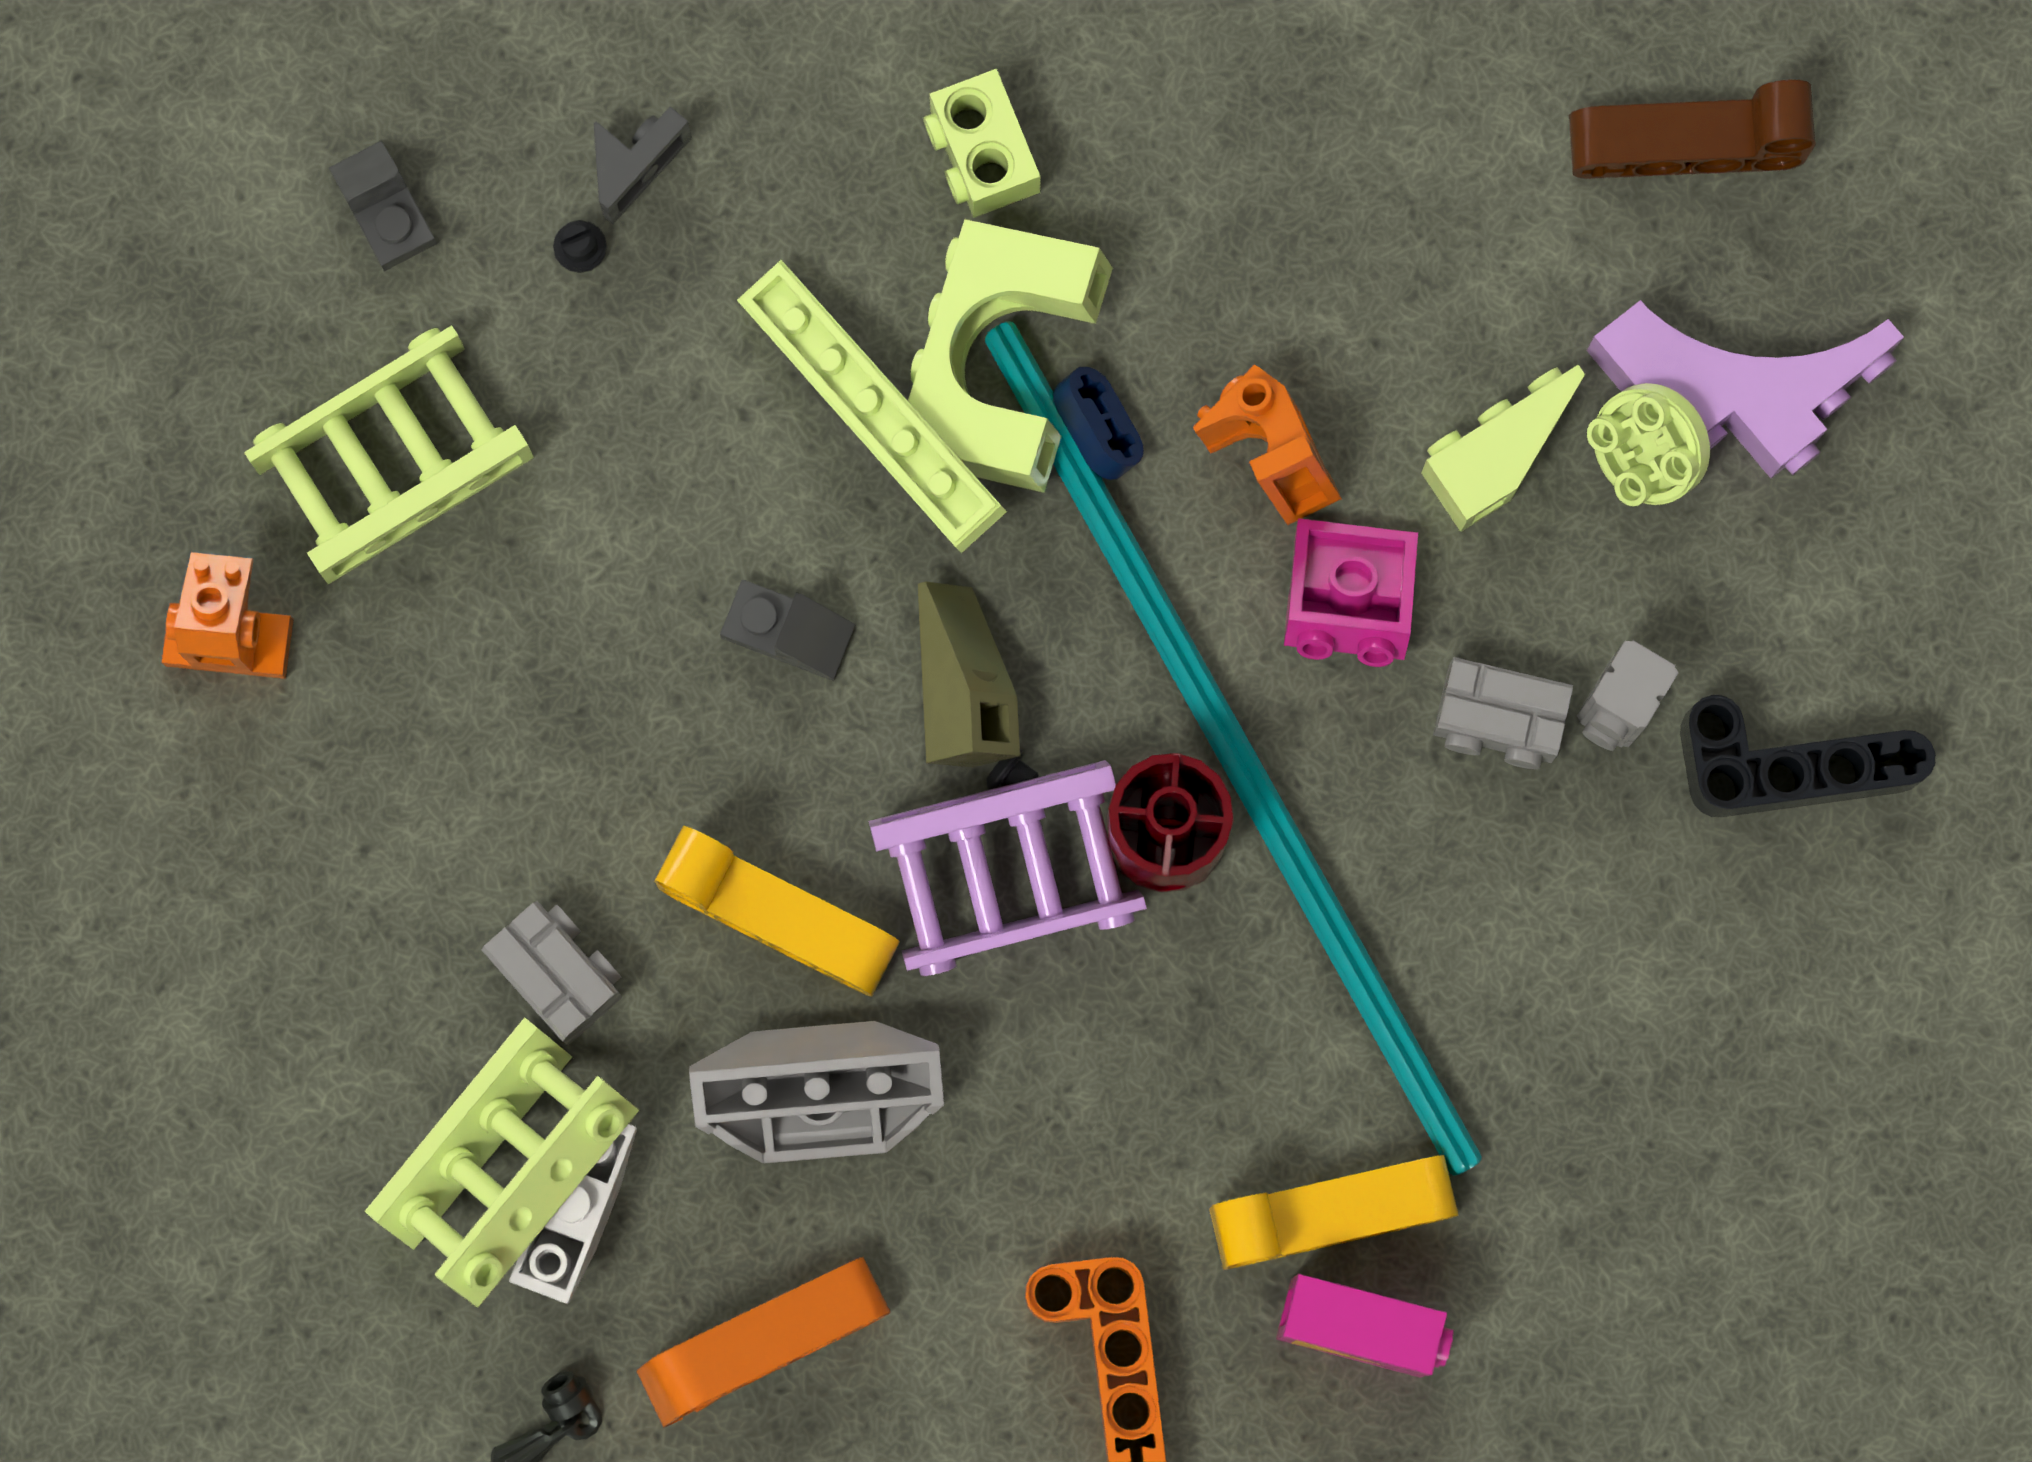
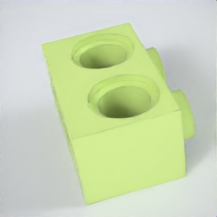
M997 69L930 93L931 114L923 117L934 149L937 151L946 148L953 168L945 170V175L957 204L967 201L973 218L1040 193V174ZM972 109L982 114L985 120L974 129H963L953 122V118L962 110ZM996 163L1002 166L1007 173L998 182L985 183L979 180L974 172L982 164Z

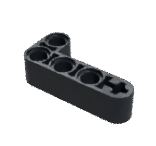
M1710 695L1700 699L1685 714L1680 727L1690 796L1693 804L1699 811L1710 817H1729L1903 793L1913 789L1931 774L1936 759L1932 743L1923 734L1911 730L1749 751L1742 712L1733 700L1723 695ZM1703 713H1712L1718 716L1726 728L1724 739L1715 741L1705 738L1697 726L1698 716ZM1898 751H1900L1903 758H1912L1914 761V766L1907 772L1904 771L1901 765L1884 766L1875 773V763L1888 760ZM1841 756L1852 763L1855 769V780L1852 784H1842L1831 776L1828 769L1831 757ZM1780 764L1792 771L1795 777V788L1792 792H1780L1770 784L1768 769L1771 765ZM1714 772L1723 773L1731 778L1735 785V796L1732 800H1719L1710 793L1707 786L1709 774Z

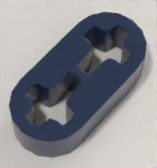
M1087 366L1078 367L1056 385L1053 392V401L1056 409L1092 471L1108 480L1119 479L1141 461L1144 452L1140 435L1113 387L1103 374Z

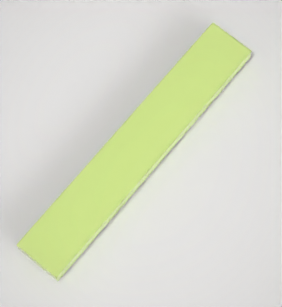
M782 260L737 300L961 553L1007 512Z

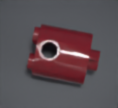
M1179 753L1152 755L1131 766L1115 786L1106 821L1109 846L1118 871L1137 886L1160 893L1183 891L1205 881L1220 862L1233 824L1231 796L1216 772L1201 760ZM1162 826L1178 827V829L1170 830L1167 828H1163Z

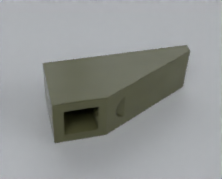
M926 581L918 583L926 763L973 768L1020 756L1017 694L973 588Z

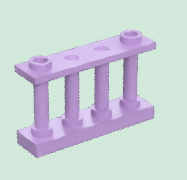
M1106 760L868 821L876 851L889 849L890 857H897L919 942L918 947L902 950L907 971L919 968L921 976L942 973L955 968V958L1094 922H1098L1100 930L1120 927L1135 921L1133 912L1147 909L1144 897L1139 890L1123 894L1121 892L1100 804L1105 803L1103 793L1113 791L1116 786L1111 765ZM1068 803L1069 811H1076L1098 900L1062 909L1040 820L1046 817L1043 808ZM1008 818L1010 826L1017 827L1039 914L1007 924L1002 923L980 836L986 833L985 823ZM948 833L950 842L957 841L979 931L943 940L921 850L926 849L924 839Z

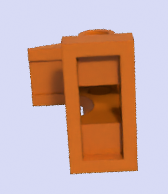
M1254 364L1244 375L1231 380L1223 389L1220 400L1212 408L1205 405L1198 411L1197 417L1200 420L1193 428L1210 454L1247 438L1263 439L1268 442L1267 453L1249 461L1258 483L1287 525L1298 521V518L1302 519L1342 499L1293 398L1283 384Z
M191 552L180 602L170 603L167 612L162 664L164 666L286 679L293 618L290 615L260 613L248 610L253 566L252 558Z

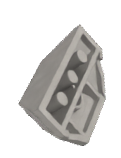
M877 1021L752 1031L689 1066L695 1127L707 1134L713 1133L731 1147L763 1164L887 1153L914 1131L929 1114L933 1115L944 1106L939 1044Z

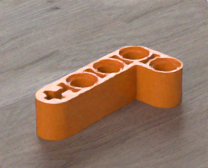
M860 1257L670 1348L649 1360L636 1372L664 1428L682 1420L685 1415L693 1411L698 1412L721 1397L884 1318L891 1312L864 1257Z
M1118 1257L1051 1264L1039 1268L1031 1275L1026 1285L1025 1300L1032 1314L1036 1318L1050 1323L1090 1319L1107 1462H1131L1130 1448L1117 1453L1115 1438L1136 1440L1149 1434L1153 1436L1154 1447H1140L1142 1462H1166L1145 1288L1140 1270L1134 1263ZM1119 1269L1131 1278L1133 1289L1127 1301L1120 1304H1110L1099 1295L1097 1280L1105 1271ZM1050 1276L1063 1279L1071 1290L1069 1304L1063 1310L1057 1312L1041 1308L1035 1298V1289L1038 1283ZM1127 1331L1133 1334L1139 1341L1140 1355L1133 1365L1118 1367L1107 1358L1105 1343L1112 1333ZM1123 1394H1136L1146 1402L1148 1417L1139 1429L1125 1430L1114 1420L1112 1414L1113 1405L1116 1399Z

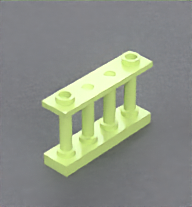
M452 325L441 332L438 328H434L422 333L408 345L409 352L288 426H285L284 423H279L265 429L253 440L255 446L244 452L259 475L274 466L280 473L319 536L315 541L317 547L307 552L327 584L332 583L534 458L527 442L516 425L506 431H503L501 427L494 428L450 359L465 350ZM429 371L474 440L471 444L473 451L454 463L450 459H442L399 391ZM377 403L385 412L422 471L419 477L421 483L400 495L399 491L391 492L348 424L349 420ZM326 434L371 504L367 509L369 515L350 527L347 523L340 524L296 455L297 452Z
M525 1017L365 1210L373 1220L413 1250L424 1237L448 1257L434 1275L476 1307L481 1305L639 1111L599 1076L584 1090L561 1072L572 1056ZM544 1091L569 1110L546 1139L542 1138L521 1120ZM507 1140L529 1160L504 1189L481 1168L502 1142ZM467 1189L488 1210L464 1238L445 1222L441 1216L460 1193Z

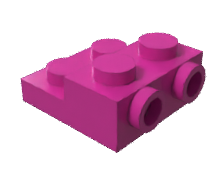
M1298 518L1295 532L1291 584L1288 594L1284 646L1297 647V652L1301 656L1314 660L1328 658L1333 652L1357 654V658L1361 663L1372 667L1387 666L1394 659L1405 660L1411 635L1418 533Z

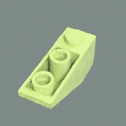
M1579 365L1564 374L1561 373L1558 367L1546 372L1528 386L1531 395L1513 406L1508 399L1500 401L1478 417V421L1481 424L1480 427L1464 437H1461L1457 430L1453 431L1428 448L1427 451L1431 457L1426 460L1421 473L1460 532L1512 500L1585 375Z

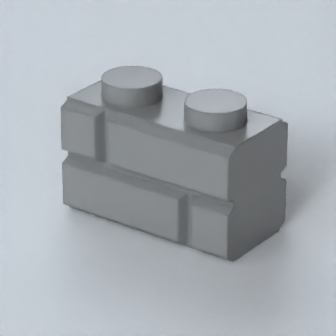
M1634 640L1624 641L1608 662L1594 689L1577 714L1580 724L1585 726L1582 734L1596 745L1610 751H1614L1617 745L1621 748L1622 746L1629 747L1647 727L1660 705L1659 702L1664 698L1679 672L1675 668L1676 665Z
M1453 657L1448 666L1433 736L1446 738L1444 747L1458 753L1480 755L1481 749L1484 747L1505 752L1504 761L1508 764L1527 769H1540L1541 761L1552 763L1558 755L1573 685Z
M536 901L519 914L510 925L502 929L485 944L481 950L561 1041L568 1046L621 1000V994L613 985L622 977L598 950L590 957L583 953L573 941L581 931L557 904L547 912Z

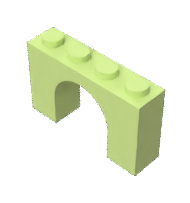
M964 219L959 238L954 237L950 242L946 254V270L948 274L942 293L935 294L930 304L928 313L930 332L925 348L917 351L912 362L911 381L913 386L908 402L976 477L1045 492L1061 435L1047 418L991 406L972 398L965 381L966 359L970 347L978 334L997 318L1012 312L1024 310L1039 311L1096 324L1113 269L1100 248Z

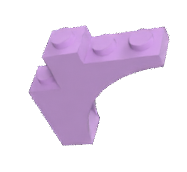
M1640 300L1595 335L1587 352L1620 391L1637 384L1651 383L1668 387L1681 394L1694 406L1701 416L1709 436L1710 449L1728 434L1722 427L1725 424L1766 474L1773 478L1785 467L1792 475L1796 474L1820 454L1819 449L1814 444L1817 443L1827 428L1815 413L1822 420H1825L1851 398L1845 389L1862 376L1870 384L1887 371L1897 361L1891 352H1893L1904 337L1891 321L1887 319L1861 337L1827 351L1782 358L1754 357L1711 347L1688 337L1665 323Z

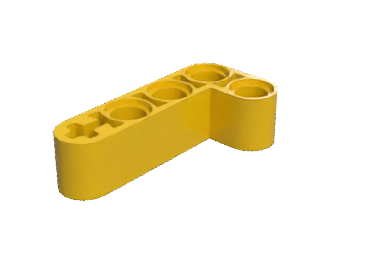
M687 826L682 827L654 880L659 890L671 898L870 997L873 996L900 943L897 938L878 927L734 856L733 851L724 844Z
M1444 1155L1410 1161L1271 1194L1260 1193L1214 1204L1209 1208L1223 1270L1459 1216Z

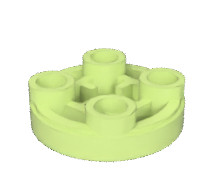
M1651 383L1628 387L1608 400L1600 410L1597 418L1590 422L1587 428L1588 442L1595 450L1603 473L1613 484L1616 496L1626 505L1639 506L1642 503L1662 505L1673 502L1694 489L1707 471L1710 459V441L1706 426L1694 406L1681 394L1668 387Z

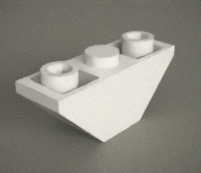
M628 1124L517 1259L509 1282L569 1304L596 1252L621 1188L637 1127Z

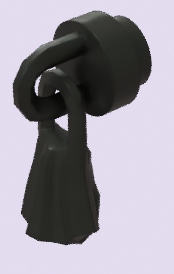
M563 1371L550 1378L543 1385L541 1394L544 1397L542 1407L552 1422L541 1429L530 1430L514 1440L494 1447L491 1452V1462H540L553 1445L567 1435L574 1440H584L597 1433L602 1423L601 1411L592 1399L593 1391L585 1378L575 1376L572 1371ZM584 1409L589 1417V1424L581 1429L577 1425L582 1420L583 1416L580 1412ZM561 1426V1429H560V1430H558V1431L555 1432L554 1434L550 1435V1433H552L553 1431H555L557 1428H559V1427Z

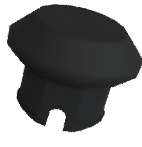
M577 220L569 222L560 228L555 236L553 249L555 258L561 266L569 271L582 273L591 271L600 265L605 257L607 244L605 235L598 226L588 221Z
M1020 749V756L999 760L986 778L987 790L1038 778L1039 775L1038 772L1021 761L1024 754H1022L1023 750Z

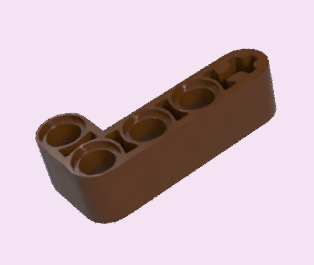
M1779 80L1764 84L1756 90L1752 99L1592 106L1575 110L1569 114L1573 175L1583 179L1789 170L1804 164L1816 145L1811 83L1803 80Z

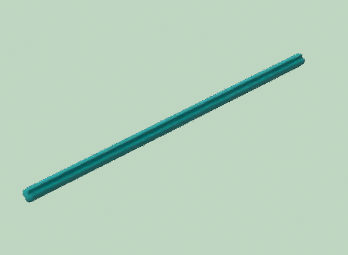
M1012 321L995 326L987 332L985 337L988 349L1024 413L1047 418L1061 435L1053 463L1054 467L1439 1155L1445 1156L1449 1173L1453 1176L1460 1175L1473 1168L1482 1161L1481 1153L1103 479L1092 471L1070 435L1054 404L1053 390L1020 331Z

